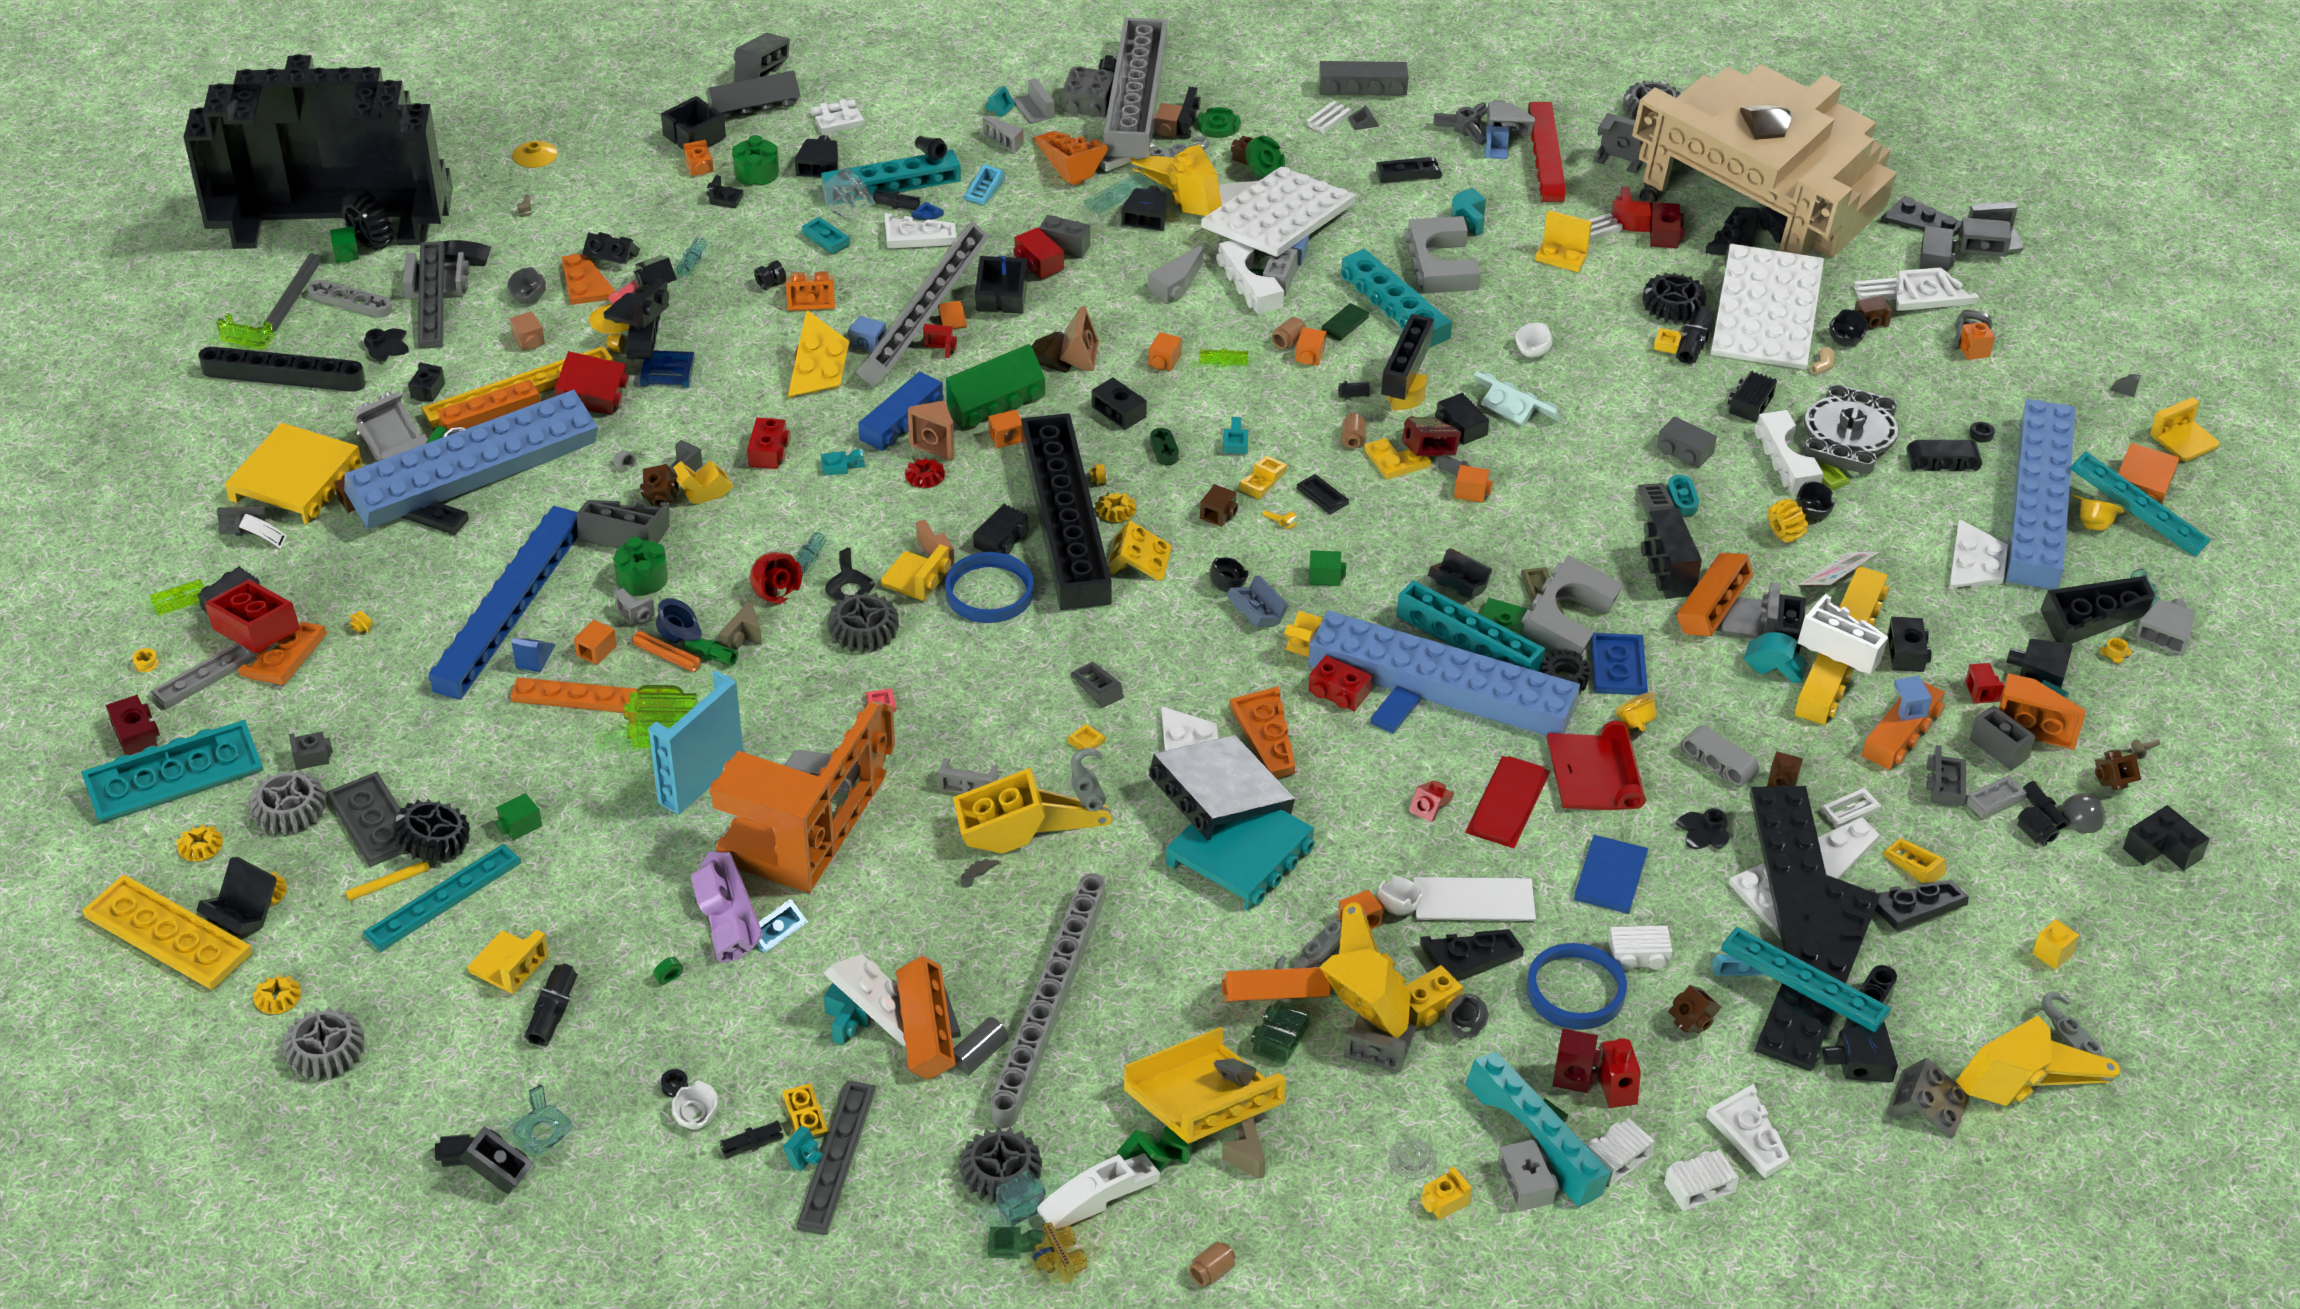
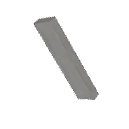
M236 643L150 691V694L167 710L237 671L243 664L248 665L257 660V653Z

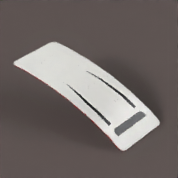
M248 514L244 515L239 525V528L264 538L279 549H281L287 537L286 534L276 527Z

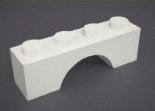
M1235 240L1219 243V253L1216 255L1219 267H1224L1228 279L1235 282L1238 293L1245 296L1248 307L1253 308L1257 314L1283 308L1284 290L1274 277H1263L1249 271L1254 265V249Z
M1783 410L1759 414L1758 424L1755 425V436L1757 439L1762 440L1765 454L1771 456L1774 470L1779 471L1781 475L1782 485L1788 487L1790 493L1794 495L1798 493L1800 487L1805 482L1816 481L1822 483L1823 472L1815 458L1799 455L1787 446L1793 442L1796 428L1789 412Z

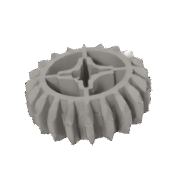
M289 769L287 773H281L278 770L277 775L272 776L268 774L266 781L259 780L258 786L252 788V795L249 796V810L257 827L261 826L264 832L271 830L276 835L279 830H282V833L286 836L288 830L293 829L297 834L299 827L302 826L308 830V822L317 824L318 817L323 816L324 809L326 808V794L318 778H314L311 772L304 774L300 769L293 773Z
M330 1006L325 1011H320L316 1008L315 1013L309 1014L305 1011L303 1019L295 1018L294 1025L287 1026V1034L283 1035L282 1051L287 1065L293 1068L296 1075L302 1073L307 1080L314 1074V1077L319 1081L322 1074H326L331 1080L333 1072L337 1071L338 1074L343 1076V1067L353 1069V1061H360L361 1052H364L365 1036L360 1022H358V1019H354L351 1012L344 1013L341 1008L333 1012Z

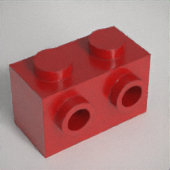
M1038 227L1014 237L1015 247L1013 252L1015 257L1027 258L1028 269L1040 279L1064 270V251Z
M756 417L747 448L748 467L778 469L780 461H785V445H789L791 436L790 430L786 429V420Z
M1325 655L1309 675L1308 691L1318 698H1325L1336 703L1340 708L1356 711L1371 692L1372 675Z

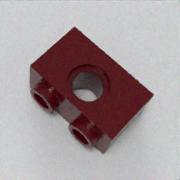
M1652 202L1650 222L1651 247L1678 248L1679 241H1683L1684 213H1680V204Z
M138 694L105 705L110 723L125 755H133L147 747L158 746L156 737L160 736L157 724L155 720L149 721L152 715L148 704H142Z
M1562 1028L1553 1087L1588 1093L1589 1084H1596L1599 1068L1597 1066H1599L1602 1048L1596 1047L1598 1035Z

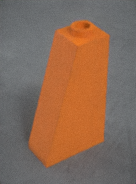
M1319 967L1226 971L1221 974L1223 1003L1329 997L1330 991H1334Z

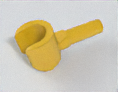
M1266 510L1262 513L1263 516L1279 522V525L1282 527L1297 517L1292 511L1283 516ZM1294 522L1285 527V529L1289 530L1296 526L1297 523Z

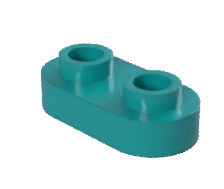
M1685 475L1672 476L1668 481L1667 492L1674 508H1679L1681 515L1684 516L1695 514L1698 511L1699 498L1692 479Z

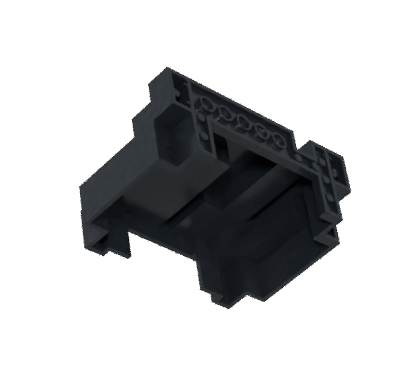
M296 54L287 57L285 69L237 70L234 84L217 83L209 85L204 108L190 109L183 138L204 228L229 229L233 249L257 248L263 220L342 218L343 214L340 211L341 201H343L347 194L360 189L369 191L371 195L373 194L376 200L380 201L381 206L385 208V212L389 217H400L397 245H420L424 224H441L442 216H449L453 185L450 168H445L444 159H439L430 104L421 103L411 104L409 91H404L403 82L383 81L381 67L372 68L367 66L363 68L340 67L326 69L318 67L314 69L312 55Z

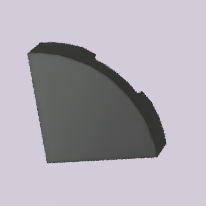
M2129 374L2127 377L2117 379L2113 383L2111 390L2134 397L2141 375Z

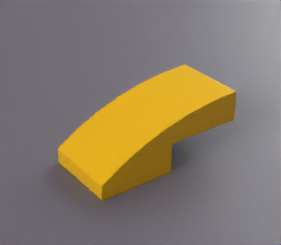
M1265 456L1254 464L1253 473L1240 481L1238 491L1260 500L1283 476L1288 465Z

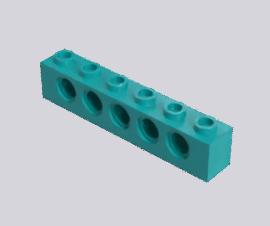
M953 149L947 150L946 155L938 160H932L926 154L821 173L822 190L828 204L835 205L873 198L875 189L894 193L895 191L906 192L961 182V165Z
M1365 248L1342 258V278L1352 283L1359 293L1365 294L1374 306L1378 305L1388 318H1393L1398 322L1402 330L1410 315L1415 314L1434 319L1432 343L1429 348L1451 338L1452 321Z
M1414 580L1398 594L1396 617L1453 647L1541 672L1545 654L1544 647Z

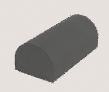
M993 1017L985 1019L953 1048L955 1067L969 1076L1008 1041V1033L1005 1027Z

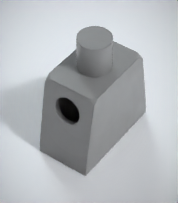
M2160 599L2141 619L2135 638L2184 655L2195 613L2193 610L2186 608L2187 605L2182 599H2173L2172 602Z

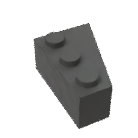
M765 33L737 47L734 52V82L768 76L771 71L776 72L788 58L790 38Z
M587 500L577 512L578 539L614 548L621 547L631 537H639L642 540L658 543L670 526L669 503H661L660 507L645 506V502H636V506L620 505V501Z

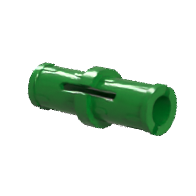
M700 638L696 641L686 640L685 642L687 650L701 654L709 661L713 659L728 666H733L738 659L737 650L722 646L714 639L706 640Z

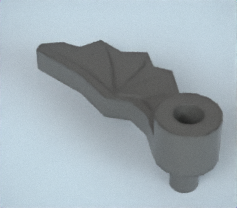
M985 859L971 864L969 869H965V873L961 875V885L966 888L971 887L976 876L984 875L989 869L998 865L999 861Z

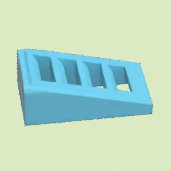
M983 164L964 195V200L985 205L1005 181L1004 170ZM977 189H980V190H983V191H986V192L983 193V192L977 191Z

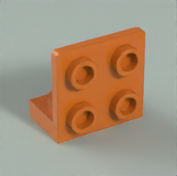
M828 271L815 272L814 276H805V272L791 273V277L786 278L787 311L835 309L834 275H829Z

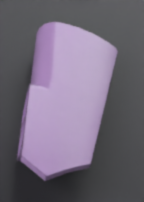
M709 851L700 868L691 875L696 900L701 911L709 917L712 930L711 937L717 961L724 963L739 960L754 948L762 938L763 932L732 854L729 852Z

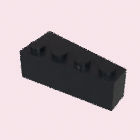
M2146 576L2048 590L2040 610L2055 641L2073 644L2143 617L2149 611L2155 594Z

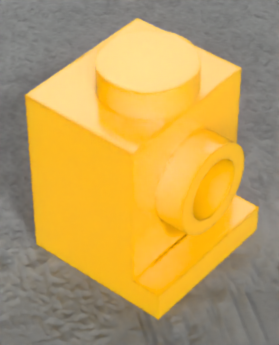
M1453 1166L1449 1168L1448 1173L1423 1185L1421 1201L1426 1211L1429 1213L1434 1212L1440 1220L1470 1204L1472 1187Z

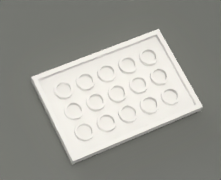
M1279 167L1201 220V227L1278 257L1356 202V195L1347 192L1343 188L1331 186L1327 182L1310 178L1306 174L1294 172L1287 167Z
M1730 244L1711 355L1806 370L1824 258Z

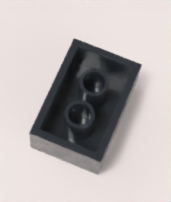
M1679 508L1649 511L1647 522L1644 523L1645 537L1644 541L1641 542V553L1643 556H1647L1649 571L1656 576V587L1658 591L1663 592L1666 599L1687 597L1698 584L1702 562L1701 556Z

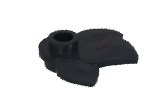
M375 328L369 330L365 335L364 344L369 348L370 356L378 361H386L389 355L399 356L409 352L408 346L402 341L407 334L405 330L392 328L383 331L382 329Z
M1711 808L1703 814L1689 812L1676 820V825L1688 831L1686 844L1689 848L1701 849L1711 844L1715 848L1721 849L1729 841V834L1726 830L1728 820L1725 813L1720 809Z

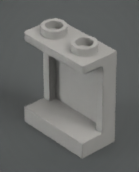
M458 252L457 263H445L444 298L463 297V290L468 289L467 275L470 274L469 261L464 259L463 252ZM406 253L402 281L405 299H419L420 264L417 263L416 253Z
M400 391L394 394L387 392L372 404L365 402L359 405L352 418L376 462L424 445L428 441L425 434L420 435L402 404V394Z

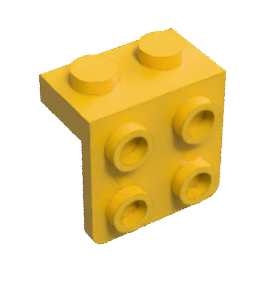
M2194 397L2159 410L2154 416L2150 436L2174 456L2180 457L2179 460L2182 462H2188L2217 449L2219 446V441L2194 421L2200 404Z
M939 544L929 558L908 551L903 552L881 578V585L925 602L950 570L949 547Z

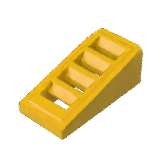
M1899 838L1882 852L1883 856L1921 883L1936 882L1946 874L1945 858L1902 838ZM1903 849L1906 850L1903 855L1897 854Z

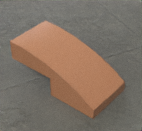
M926 520L916 522V538L924 550L931 555L939 544L949 547V559H951V566H953L954 548L945 533L934 535Z

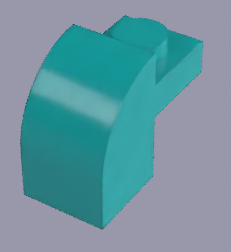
M1473 187L1457 193L1452 199L1451 217L1464 216L1468 231L1475 236L1483 234L1486 199Z
M1777 632L1765 633L1749 641L1743 658L1760 674H1765L1777 668L1794 683L1802 681L1808 664L1795 651L1798 641L1786 634Z
M832 983L824 995L825 1013L836 1017L831 1025L833 1042L844 1045L848 1037L853 1038L859 1025L868 1027L870 1016Z

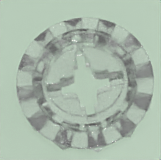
M1407 1136L1403 1141L1396 1140L1394 1146L1390 1148L1389 1164L1398 1175L1404 1178L1421 1179L1430 1175L1436 1168L1437 1151L1432 1149L1431 1142L1425 1143L1422 1142L1420 1137L1414 1140ZM1410 1149L1414 1152L1415 1156H1418L1417 1164L1412 1160V1157L1408 1156Z

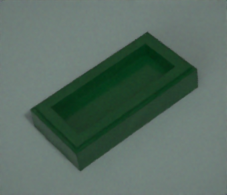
M1349 303L1322 325V331H1326V334L1341 341L1369 318V312Z

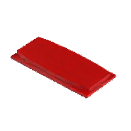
M1502 756L1465 833L1515 849L1551 771L1544 769L1543 766L1521 759Z

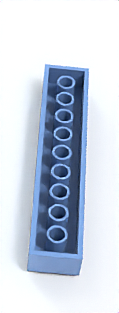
M571 390L345 473L344 491L366 528L370 529L405 516L418 508H426L435 501L442 502L593 444L596 441L598 426L576 391Z
M2026 399L2019 433L2006 570L2007 582L2047 589H2058L2064 568L2071 477L2070 468L2072 464L2076 407L2032 399Z
M1329 610L1310 643L1308 663L1310 666L1316 667L1323 657L1327 655L1372 675L1371 684L1391 690L1399 686L1419 695L1421 699L1546 736L1547 733H1565L1578 702L1579 683Z

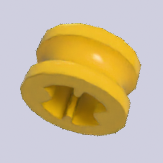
M142 648L137 650L132 656L134 667L139 672H149L158 666L157 654L153 649Z

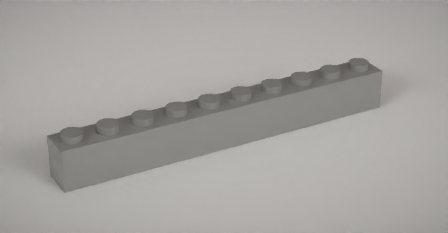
M973 221L958 235L857 369L856 373L872 387H875L887 375L989 238V235Z

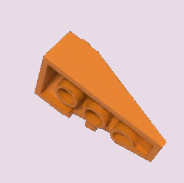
M1056 131L1033 137V140L1060 176L1072 185L1081 184L1085 179L1091 178L1108 150L1107 145L1099 140L1092 139L1090 142H1086L1085 137L1071 138L1070 134Z

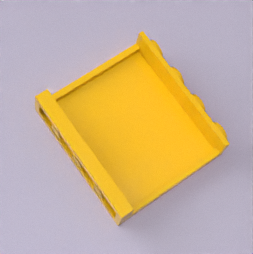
M281 422L225 482L228 499L238 503L243 496L291 510L302 514L303 523L307 525L312 518L319 516L321 508L327 502L333 500L336 492L334 482L345 478V473L361 468L362 458L359 446Z
M1222 1027L1124 1065V1091L1188 1144L1284 1104L1286 1078L1279 1072L1265 1078L1256 1071L1249 1085L1245 1087L1222 1078L1214 1067L1216 1060L1233 1058L1246 1063L1223 1044Z

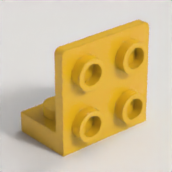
M1548 210L1546 213L1543 242L1535 255V261L1579 272L1588 257L1592 222Z
M1129 520L1113 538L1107 560L1109 573L1115 575L1120 569L1124 570L1130 564L1153 579L1162 581L1165 576L1172 546L1165 540L1160 539Z
M535 929L528 938L522 940L506 931H501L467 966L468 972L514 994L549 957L545 933Z

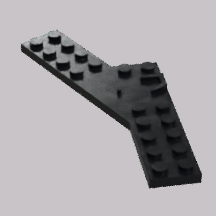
M1806 786L1751 787L1749 795L1783 951L1846 984L1881 895L1826 875ZM1781 983L1754 1051L1811 1071L1835 1011Z

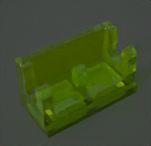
M225 313L226 321L219 318L216 322L220 340L224 342L265 350L275 337L270 322H264L265 330L263 327L255 328L246 324H236L229 313Z

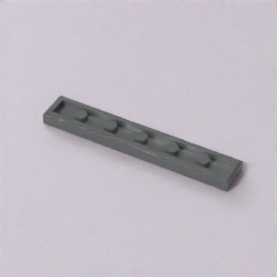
M444 241L420 243L419 349L443 347Z
M846 1081L822 1151L823 1157L818 1162L797 1223V1230L824 1235L828 1234L876 1091V1085Z

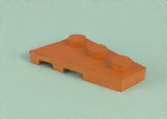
M583 254L562 256L571 305L609 300L608 296L615 290L587 256Z
M301 622L299 624L300 630L291 634L289 638L278 641V645L270 651H262L257 654V660L249 666L243 664L237 669L239 675L253 680L284 686L327 635L325 626Z

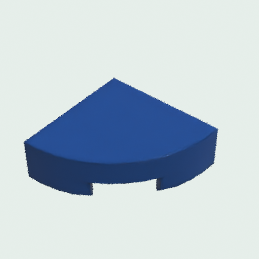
M925 202L911 213V217L918 220H933L943 216L944 210Z

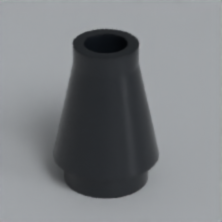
M918 136L915 140V147L932 160L942 159L947 153V145L941 138Z

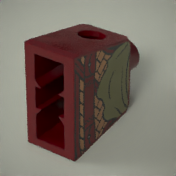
M1410 416L1404 422L1402 442L1416 456L1456 455L1461 432L1434 417Z

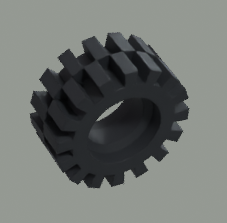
M1561 650L1560 655H1558L1557 651L1552 652V656L1548 654L1542 662L1541 673L1579 683V694H1581V690L1584 691L1588 684L1590 667L1587 666V660H1582L1583 656L1581 655L1575 657V652L1572 651L1568 655L1566 650ZM1567 671L1572 673L1573 676L1565 677L1558 675L1556 672Z

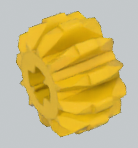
M1789 498L1782 499L1768 508L1767 519L1770 522L1769 527L1772 528L1773 534L1777 535L1778 540L1782 539L1785 543L1793 542L1807 533L1806 527L1808 523L1805 520L1806 515L1803 514L1802 507H1798L1795 500L1792 501Z

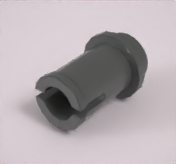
M1443 454L1438 461V469L1454 474L1456 478L1460 465L1471 466L1465 460L1459 461L1446 454Z

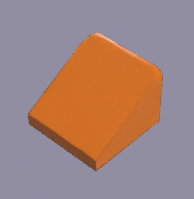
M961 301L940 303L938 305V317L941 325L953 326V330L967 328Z

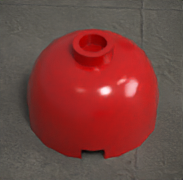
M771 551L761 555L754 561L749 578L750 585L757 596L772 604H782L789 599L783 598L793 590H799L803 575L800 563L795 561L792 555ZM777 589H787L784 596L776 597Z

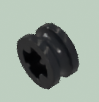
M679 1069L666 1071L661 1077L663 1093L668 1097L674 1098L681 1087H688L686 1073ZM677 1080L679 1085L673 1087L670 1081Z

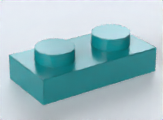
M817 217L802 226L803 235L831 254L850 245L849 236L821 217Z

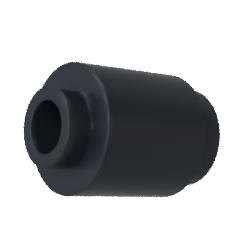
M2037 806L2032 808L2026 807L2017 817L2019 820L2017 826L2036 844L2040 843L2043 847L2048 845L2047 842H2053L2060 833L2056 828L2057 824Z
M471 1134L441 1136L440 1143H435V1160L441 1161L442 1167L466 1165L458 1158L474 1137H471Z

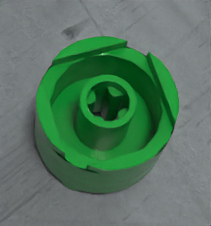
M752 135L749 137V140L742 141L732 147L734 175L740 183L752 186V184H759L761 186L773 182L778 177V148L772 142L762 139L759 135Z
M631 537L615 552L613 558L616 581L620 589L624 588L630 595L643 596L646 593H655L666 585L668 570L663 545L650 540H642L639 537Z

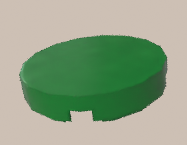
M1212 107L1207 109L1205 113H1199L1197 117V128L1201 133L1210 137L1223 138L1234 135L1241 126L1240 116L1233 114V111L1228 108Z
M1265 135L1256 137L1246 147L1245 157L1252 173L1260 179H1263L1279 167H1285L1284 154L1281 155L1279 150L1281 147L1272 138Z

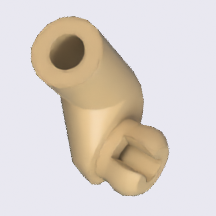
M1824 347L1818 351L1820 361L1810 365V370L1814 374L1818 375L1833 368L1835 353L1830 347Z

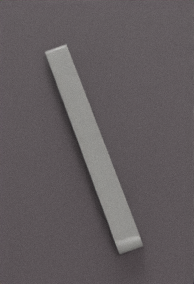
M1085 874L1077 885L990 1101L991 1120L997 1127L1009 1128L1019 1118L1104 904L1105 881L1099 874Z

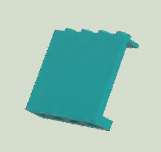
M1278 810L1214 826L1211 840L1207 841L1191 823L1166 847V865L1176 869L1181 863L1245 899L1244 909L1248 911L1254 904L1260 905L1266 892L1271 887L1276 888L1280 884L1282 875L1287 870L1291 872L1295 869L1299 858L1303 854L1308 855L1312 851L1315 844L1313 840L1314 827L1284 810Z

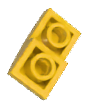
M811 1083L782 1091V1097L795 1132L802 1126L810 1129L813 1138L828 1134L820 1104L818 1105Z

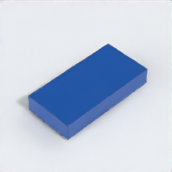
M1396 686L1371 717L1370 723L1394 734L1418 705L1420 696Z

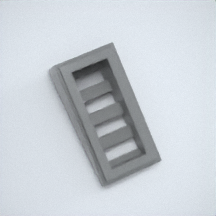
M987 115L983 116V134L1013 153H1016L1024 145L1023 128Z

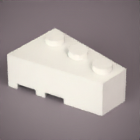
M1825 594L1805 616L1797 643L1811 651L1824 654L1834 661L1854 667L1857 671L1871 675L1881 663L1888 636L1864 620L1858 622L1849 615L1850 610L1845 607L1839 609L1831 603V597Z

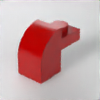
M1621 187L1620 196H1616L1615 200H1613L1612 219L1616 218L1618 220L1617 224L1621 223L1624 230L1649 232L1651 222L1650 202L1632 201L1630 187Z

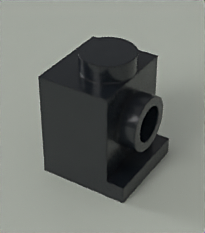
M420 362L417 372L408 383L410 397L418 401L426 400L433 402L445 385L443 368Z

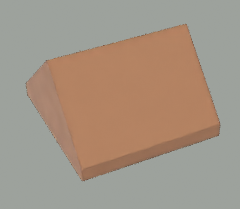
M1081 306L1065 329L1060 360L1081 370L1094 371L1099 339L1086 306Z
M945 400L910 406L908 408L909 445L953 461V421Z

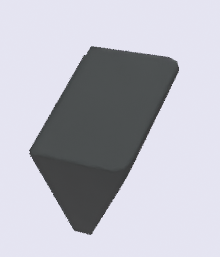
M1367 105L1348 117L1354 130L1379 127Z
M1233 1058L1216 1060L1214 1062V1067L1222 1078L1242 1087L1249 1085L1257 1071L1255 1067Z

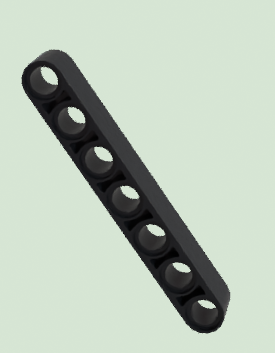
M205 347L198 354L203 375L212 378L350 392L359 391L366 385L363 366L358 361L223 347Z

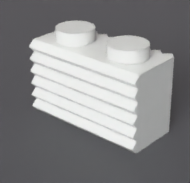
M1667 925L1610 927L1607 941L1609 953L1623 970H1632L1636 967H1650L1651 969L1658 970L1670 966L1672 948Z
M1627 1118L1622 1124L1619 1122L1613 1124L1600 1140L1598 1138L1592 1139L1587 1144V1147L1611 1172L1607 1185L1610 1187L1653 1156L1655 1140L1630 1118Z
M1718 1149L1711 1153L1709 1151L1702 1152L1690 1161H1677L1667 1169L1664 1184L1680 1209L1685 1211L1736 1192L1739 1177L1721 1150Z

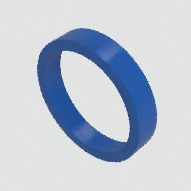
M998 552L972 554L956 562L948 571L945 579L946 599L949 606L958 615L968 620L981 623L1007 621L1020 615L1030 605L1034 594L1033 576L1027 565L1011 555ZM996 567L1016 574L1024 582L1026 592L1018 601L1009 606L998 609H979L961 602L953 594V589L956 582L964 574L979 568Z
M1581 943L1559 944L1544 950L1533 960L1527 979V995L1534 1009L1546 1020L1569 1029H1593L1609 1023L1620 1013L1627 991L1626 976L1620 964L1605 951ZM1566 957L1583 958L1593 961L1608 970L1618 984V992L1613 1001L1600 1010L1588 1013L1569 1012L1554 1006L1541 994L1536 981L1537 972L1545 964L1556 959Z

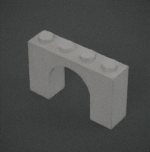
M1464 216L1409 219L1408 229L1404 230L1405 243H1409L1408 254L1409 257H1413L1412 269L1413 272L1417 271L1416 283L1417 286L1422 287L1423 293L1479 290L1480 271L1476 259L1443 260L1429 253L1440 248L1466 247L1468 230Z
M1568 555L1563 564L1558 562L1551 574L1554 578L1548 577L1541 590L1544 594H1537L1531 605L1534 608L1533 611L1528 609L1521 621L1525 625L1521 635L1551 652L1557 651L1558 655L1561 654V650H1566V654L1569 655L1570 651L1575 652L1574 656L1577 657L1578 655L1582 656L1594 632L1567 618L1559 610L1556 602L1561 600L1577 601L1607 615L1623 584Z

